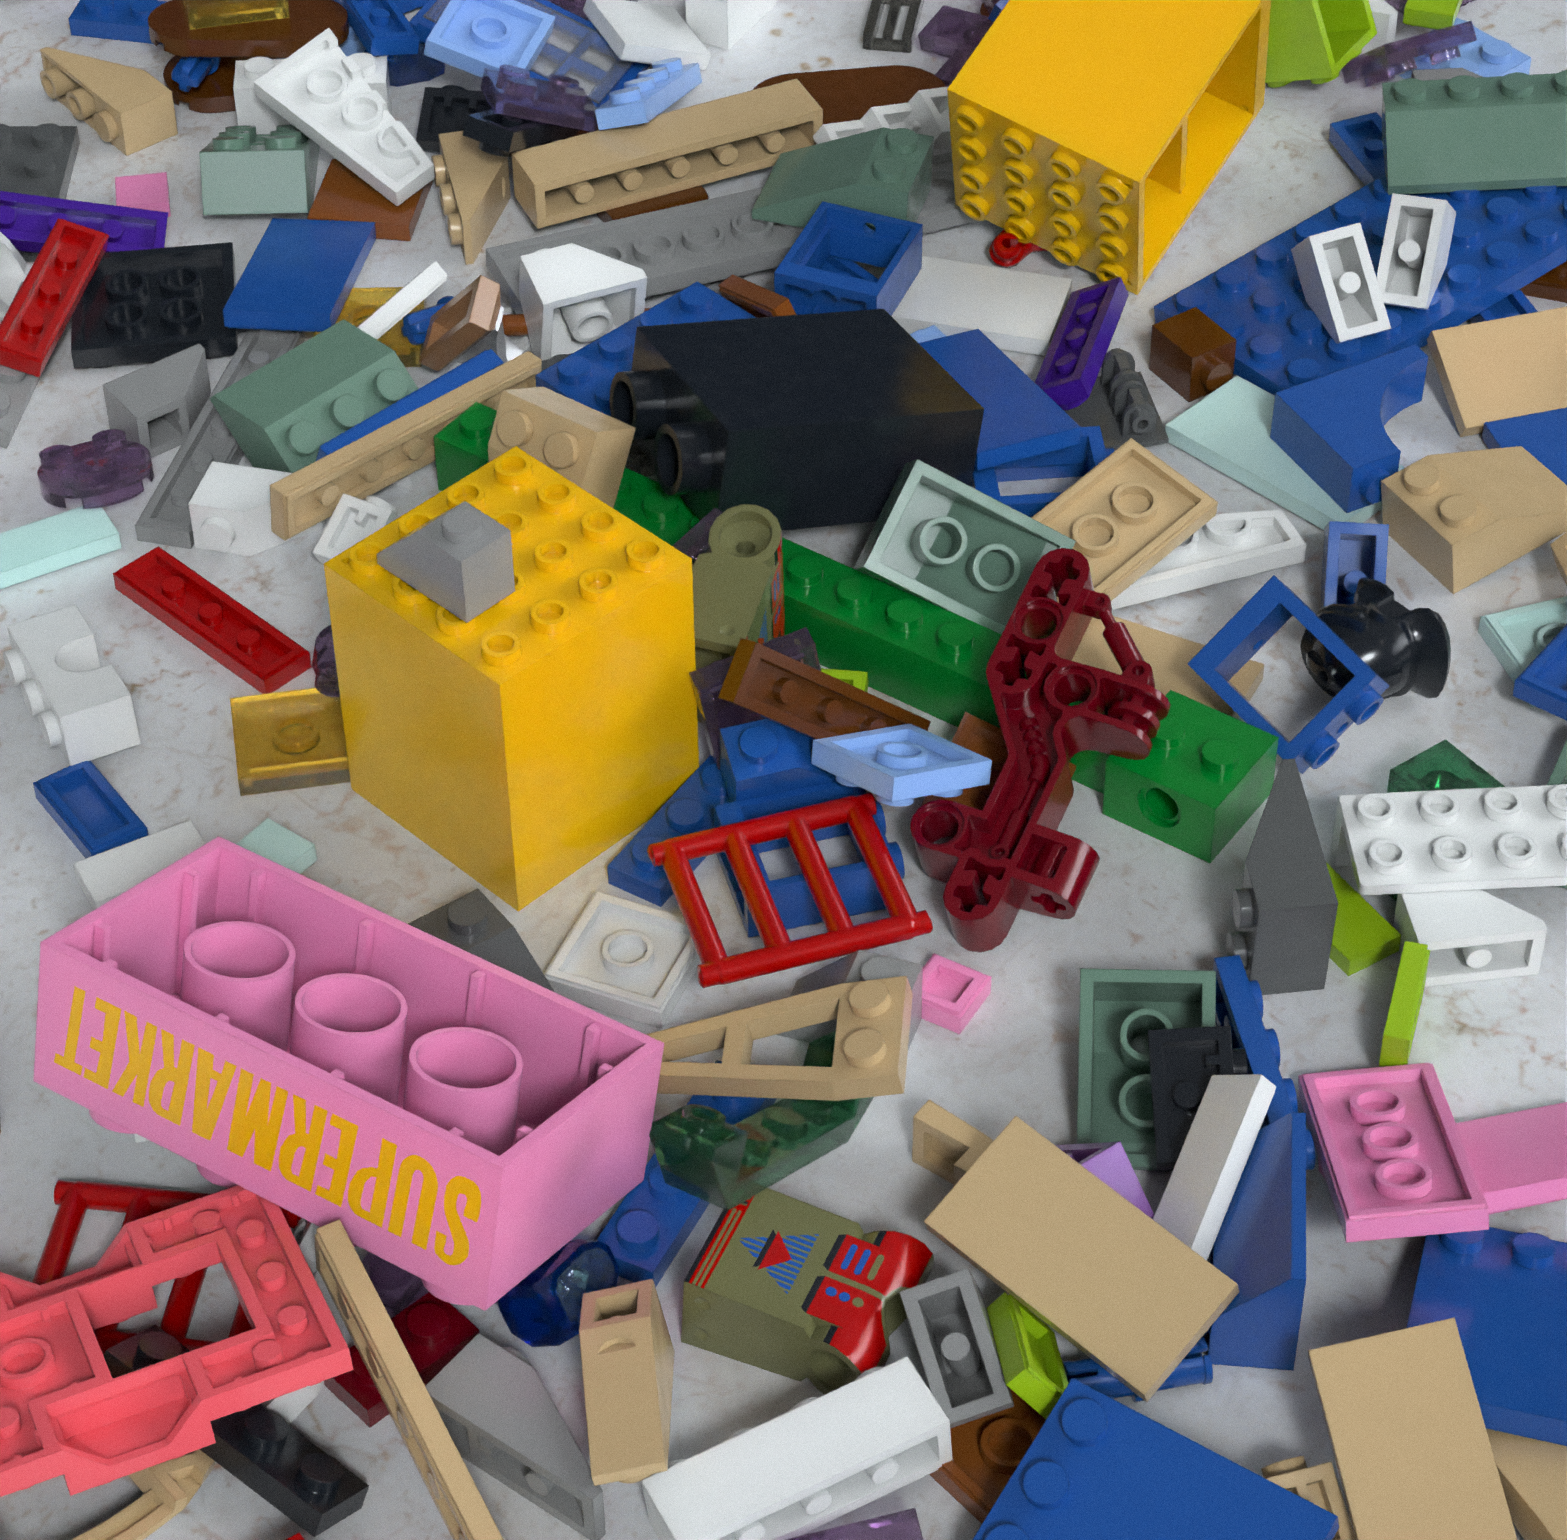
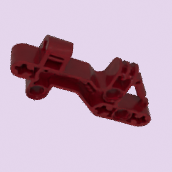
M1060 548L1051 550L1037 562L988 661L986 676L1008 758L983 810L939 799L927 802L919 807L912 816L910 828L921 867L928 876L947 883L943 900L952 933L957 943L968 951L981 953L999 946L1007 937L1020 909L1057 919H1071L1075 916L1097 869L1100 857L1089 844L1076 837L1057 831L1074 793L1069 762L1075 754L1084 750L1098 751L1133 760L1145 759L1152 750L1153 744L1150 739L1156 737L1160 729L1159 720L1166 718L1170 711L1171 704L1168 698L1155 688L1152 667L1144 661L1125 624L1115 621L1112 615L1110 597L1104 593L1094 591L1088 560L1082 553L1074 549ZM1092 617L1101 619L1105 629L1102 635L1123 672L1121 675L1072 661ZM1048 636L1046 638L1036 639L1037 637ZM1077 701L1083 702V703H1081V704H1079V705L1068 706V704L1073 703V702H1077ZM941 838H953L946 843L934 844V842Z

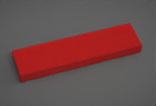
M57 219L0 324V365L40 377L107 250L108 234L67 220Z
M159 546L113 573L116 590L265 696H268L312 668L310 652Z

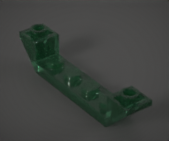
M836 1030L809 1043L803 1066L832 1067ZM874 1097L840 1101L782 1099L735 1125L726 1123V1117L714 1108L690 1104L652 1122L649 1137L666 1184L728 1211L847 1143Z

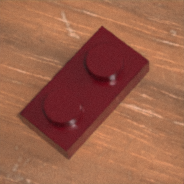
M430 1292L391 1319L425 1386L478 1333L480 1334L479 1329L454 1306L438 1299ZM354 1345L349 1348L354 1370L324 1380V1385L371 1428L390 1413Z

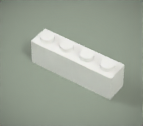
M908 1356L885 1367L871 1368L847 1385L821 1397L804 1399L785 1414L755 1428L740 1429L729 1435L722 1443L695 1456L669 1462L668 1471L656 1473L641 1480L649 1523L659 1540H793L937 1471L946 1462L953 1461L950 1420Z

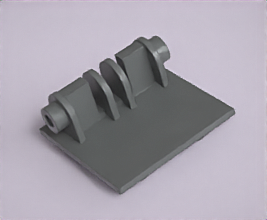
M1120 348L1111 349L1105 355L1101 376L1096 378L1090 397L1081 405L1064 411L1080 427L1100 426L1105 449L1114 448V450H1117L1130 438L1143 447L1169 443V438L1141 371H1135L1133 356Z

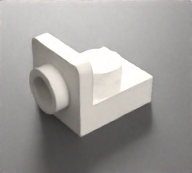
M343 493L312 553L320 563L324 564L398 518L396 516L397 509L385 500L368 495L365 500H361Z

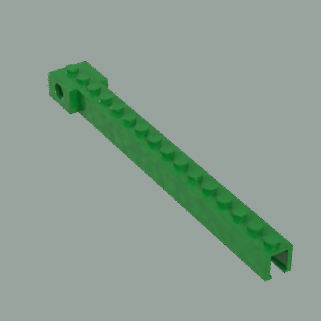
M475 402L433 436L438 490H445L489 463L488 443L497 413L496 410ZM624 468L613 509L692 558L693 567L698 555L706 553L709 549L708 529L679 495H667L659 482ZM782 537L785 633L781 641L807 659L829 669L867 672L868 687L955 727L959 726L965 712L1000 728L986 676V668L1002 634ZM1170 690L1165 695L1171 704L1170 711L1166 718L1159 720L1160 729L1156 737L1150 739L1153 745L1148 757L1142 760H1133L1093 750L1080 751L1070 760V763L1077 766L1071 779L1104 794L1102 814L1211 863L1269 796L1274 783L1279 737ZM1081 701L1073 702V703L1068 704V706L1079 705V704H1081V703H1083V702H1081Z

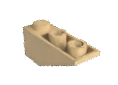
M50 47L40 49L43 64L40 79L47 95L52 99L56 98L71 111L76 119L83 120L98 133L103 141L110 142L126 156L178 134L172 91L145 70Z
M463 131L438 134L440 155L431 156V161L434 164L435 186H439L442 212L444 216L447 215L451 245H461L466 265L474 264L511 198L508 156H496L479 149L480 142L463 136Z
M653 1279L584 1293L579 1338L592 1481L594 1486L617 1481L621 1483L640 1482L655 1473L668 1471L675 1355Z

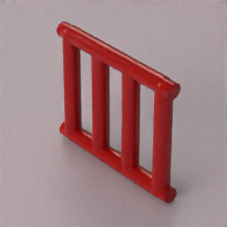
M871 792L857 796H847L649 844L647 848L648 857L654 867L663 866L702 963L697 965V979L702 988L754 978L852 954L858 950L864 951L913 939L916 936L932 932L933 924L926 910L916 911L873 818V815L877 813L875 797ZM848 823L890 917L853 925L812 831ZM787 837L827 929L826 933L793 941L790 940L751 849V845ZM722 852L726 853L764 948L727 956L688 860Z
M58 1180L54 1188V1203L59 1205L32 1283L42 1285L64 1277L87 1209L126 1213L121 1226L122 1229L126 1223L210 1195V1193L89 1181ZM280 1207L289 1227L295 1228L301 1217ZM208 1267L195 1271L186 1277L174 1279L159 1326L190 1351L218 1342L186 1338ZM238 1302L228 1338L252 1330L240 1302ZM119 1323L93 1330L103 1356L108 1348L137 1333L117 1331Z

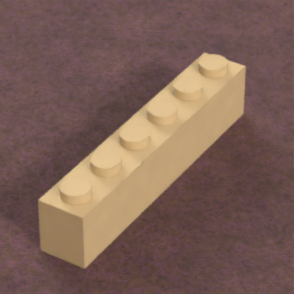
M793 79L662 113L648 123L597 130L511 153L515 198L537 229L768 168L775 165L781 153L816 145L812 136L823 125V109L800 81Z

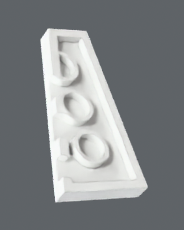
M327 28L254 81L256 97L396 206H399L435 178L432 161L402 122L395 121L387 110L386 101L376 89L372 90L361 76L360 67L351 56L346 57L338 46L337 37L330 28Z
M1281 509L1216 514V516L1111 601L1112 610L1302 563L1305 561L1306 543Z

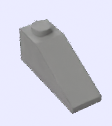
M478 1333L425 1386L461 1457L589 1540H600L606 1534L603 1490L600 1485L594 1486L591 1468L537 1371L526 1357L516 1349L511 1347L502 1348Z

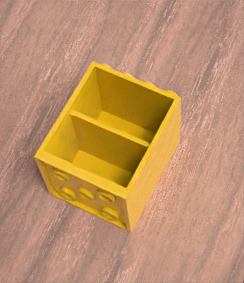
M1009 0L947 89L955 205L959 206L970 218L978 221L985 219L1005 229L1006 232L1015 234L1019 238L1018 242H1031L1049 251L1059 262L1068 266L1077 265L1095 274L1101 282L1121 277L1126 289L1138 295L1264 105L1271 0Z
M517 446L324 563L351 789L515 910L520 911L650 820L699 768L692 558ZM464 501L511 530L515 592L468 623L377 563V553Z

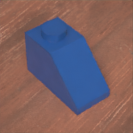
M1328 522L1324 528L1321 608L1330 604H1354L1353 600L1358 581L1361 578L1374 579L1386 585L1389 524Z
M768 719L720 729V770L730 802L836 781V775L811 764L814 739Z

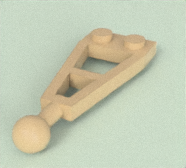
M907 976L841 983L646 1034L664 1043L657 1093L828 1101L903 1094L913 999ZM837 1019L832 1067L750 1064L753 1040ZM723 1048L722 1063L670 1062Z

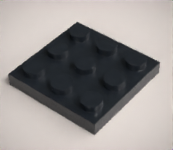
M233 242L106 252L72 314L71 354L74 368H107L121 364L154 363L196 344H200L205 348L206 359L234 355L238 348L237 329L225 327L223 308L236 286Z

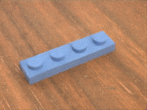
M669 58L652 63V69L639 72L638 79L623 83L624 89L610 92V100L595 109L598 129L605 130L648 123L702 83L699 63L682 65L681 58Z

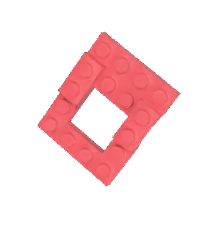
M237 1185L124 1224L96 1266L42 1285L0 1272V1497L30 1488L35 1484L60 1475L64 1477L70 1496L110 1483L121 1477L215 1444L216 1441L211 1425L213 1420L235 1412L244 1411L260 1403L307 1386L316 1385L324 1380L354 1370L348 1345L278 1205ZM222 1263L252 1330L112 1378L93 1330L126 1321L133 1316L158 1308L152 1286L175 1278L186 1277L195 1271Z

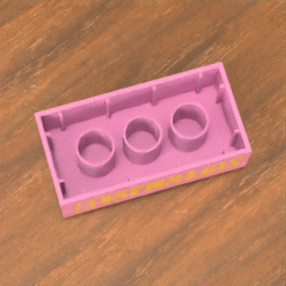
M219 836L40 943L34 1082L89 1109L90 1116L100 1126L119 1133L138 1134L196 1164L199 1173L213 1184L225 1188L239 1185L307 1220V1223L311 1222L319 1227L340 1219L354 1247L358 1246L421 1278L427 1291L445 1302L457 1305H474L486 1311L644 1180L664 1050L663 1042Z

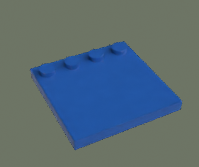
M1489 1227V1230L1426 1235L1406 1328L1455 1317L1486 1429L1567 1446V1243L1551 1240L1538 1233H1517Z
M1072 1378L972 1540H1332L1339 1529L1338 1516Z

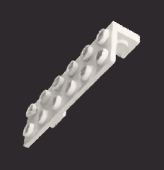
M1567 784L1338 795L1331 843L1335 867H1353L1358 891L1362 895L1567 885Z

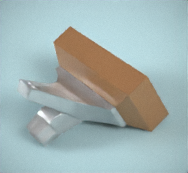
M480 275L432 315L419 363L440 371L455 360L466 362L485 350L492 349L504 363L525 353L504 334L502 322L504 308L501 306L500 284Z

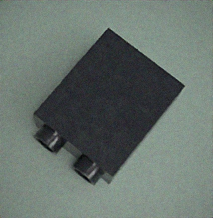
M885 309L639 326L636 328L632 370L616 373L610 388L611 417L636 428L632 441L639 446L654 464L657 479L663 491L670 496L679 495L709 532L719 515L727 509L741 504L758 505L768 509L778 519L782 531L877 521L905 463L916 459L971 487L984 408Z

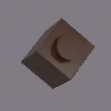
M1194 307L1152 325L1149 370L1186 401L1192 402L1212 393L1233 378L1236 339L1197 307Z

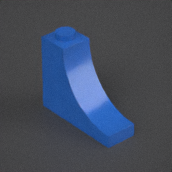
M1415 344L1276 392L1270 438L1346 513L1381 502V480L1398 472L1401 451L1387 435L1384 425L1400 411L1422 401L1429 356Z

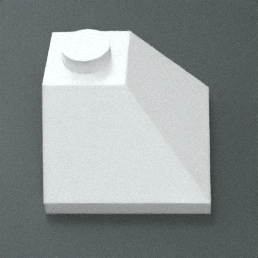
M573 243L554 248H544L534 253L520 256L519 297L533 354L543 361L555 355L574 353L642 314L645 309L647 276L644 270Z

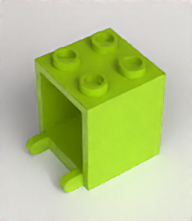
M1271 0L1265 80L1268 87H1281L1299 80H1310L1312 84H1323L1336 79L1340 75L1341 69L1351 59L1359 56L1362 53L1361 49L1377 34L1369 0Z

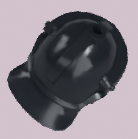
M1361 578L1358 581L1353 600L1354 604H1330L1321 608L1316 613L1389 685L1381 694L1384 699L1402 696L1410 690L1426 698H1437L1442 692L1450 669L1451 645L1446 624L1437 612L1430 608H1416L1410 611L1395 601L1394 592L1387 585L1374 579ZM1305 629L1300 644L1304 664L1317 685L1334 698L1355 675L1310 631Z

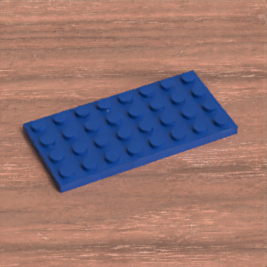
M1386 174L1155 305V324L1197 307L1236 339L1233 374L1240 376L1274 396L1276 392L1415 344L1422 348L1428 344L1427 338L1431 331L1459 326L1567 261V186L1557 187V185L1519 189L1458 190L1441 193L1403 194L1447 200L1456 211V218L1447 265L1428 310L1384 304L1391 329L1336 344L1306 302L1291 252L1292 248L1308 236L1361 223L1377 277L1392 195H1388Z

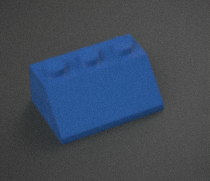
M1291 1112L1259 1130L1207 1261L1236 1282L1239 1288L1238 1295L1204 1334L1208 1335L1207 1355L1211 1356L1213 1365L1294 1371L1306 1286V1113Z

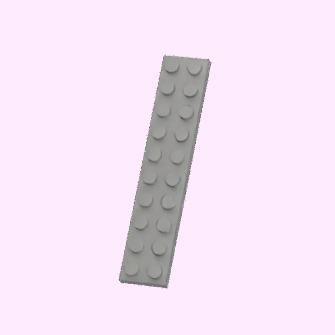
M951 146L933 149L931 190L916 223L923 224V234L936 233L942 229L972 222L987 221L985 219L983 221L974 220L967 216L959 206L955 205ZM761 187L486 248V267L495 281L500 284V289L516 314H523L519 297L520 256L534 253L544 248H554L573 243L643 269L647 276L645 299H648L653 295L687 288L697 281L701 284L727 279L732 274L737 277H745L754 272L776 268L780 265L804 228L753 219L752 209L763 189Z

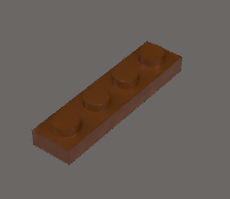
M743 638L739 641L718 696L719 699L814 740L904 724H913L928 731L931 721L762 644Z

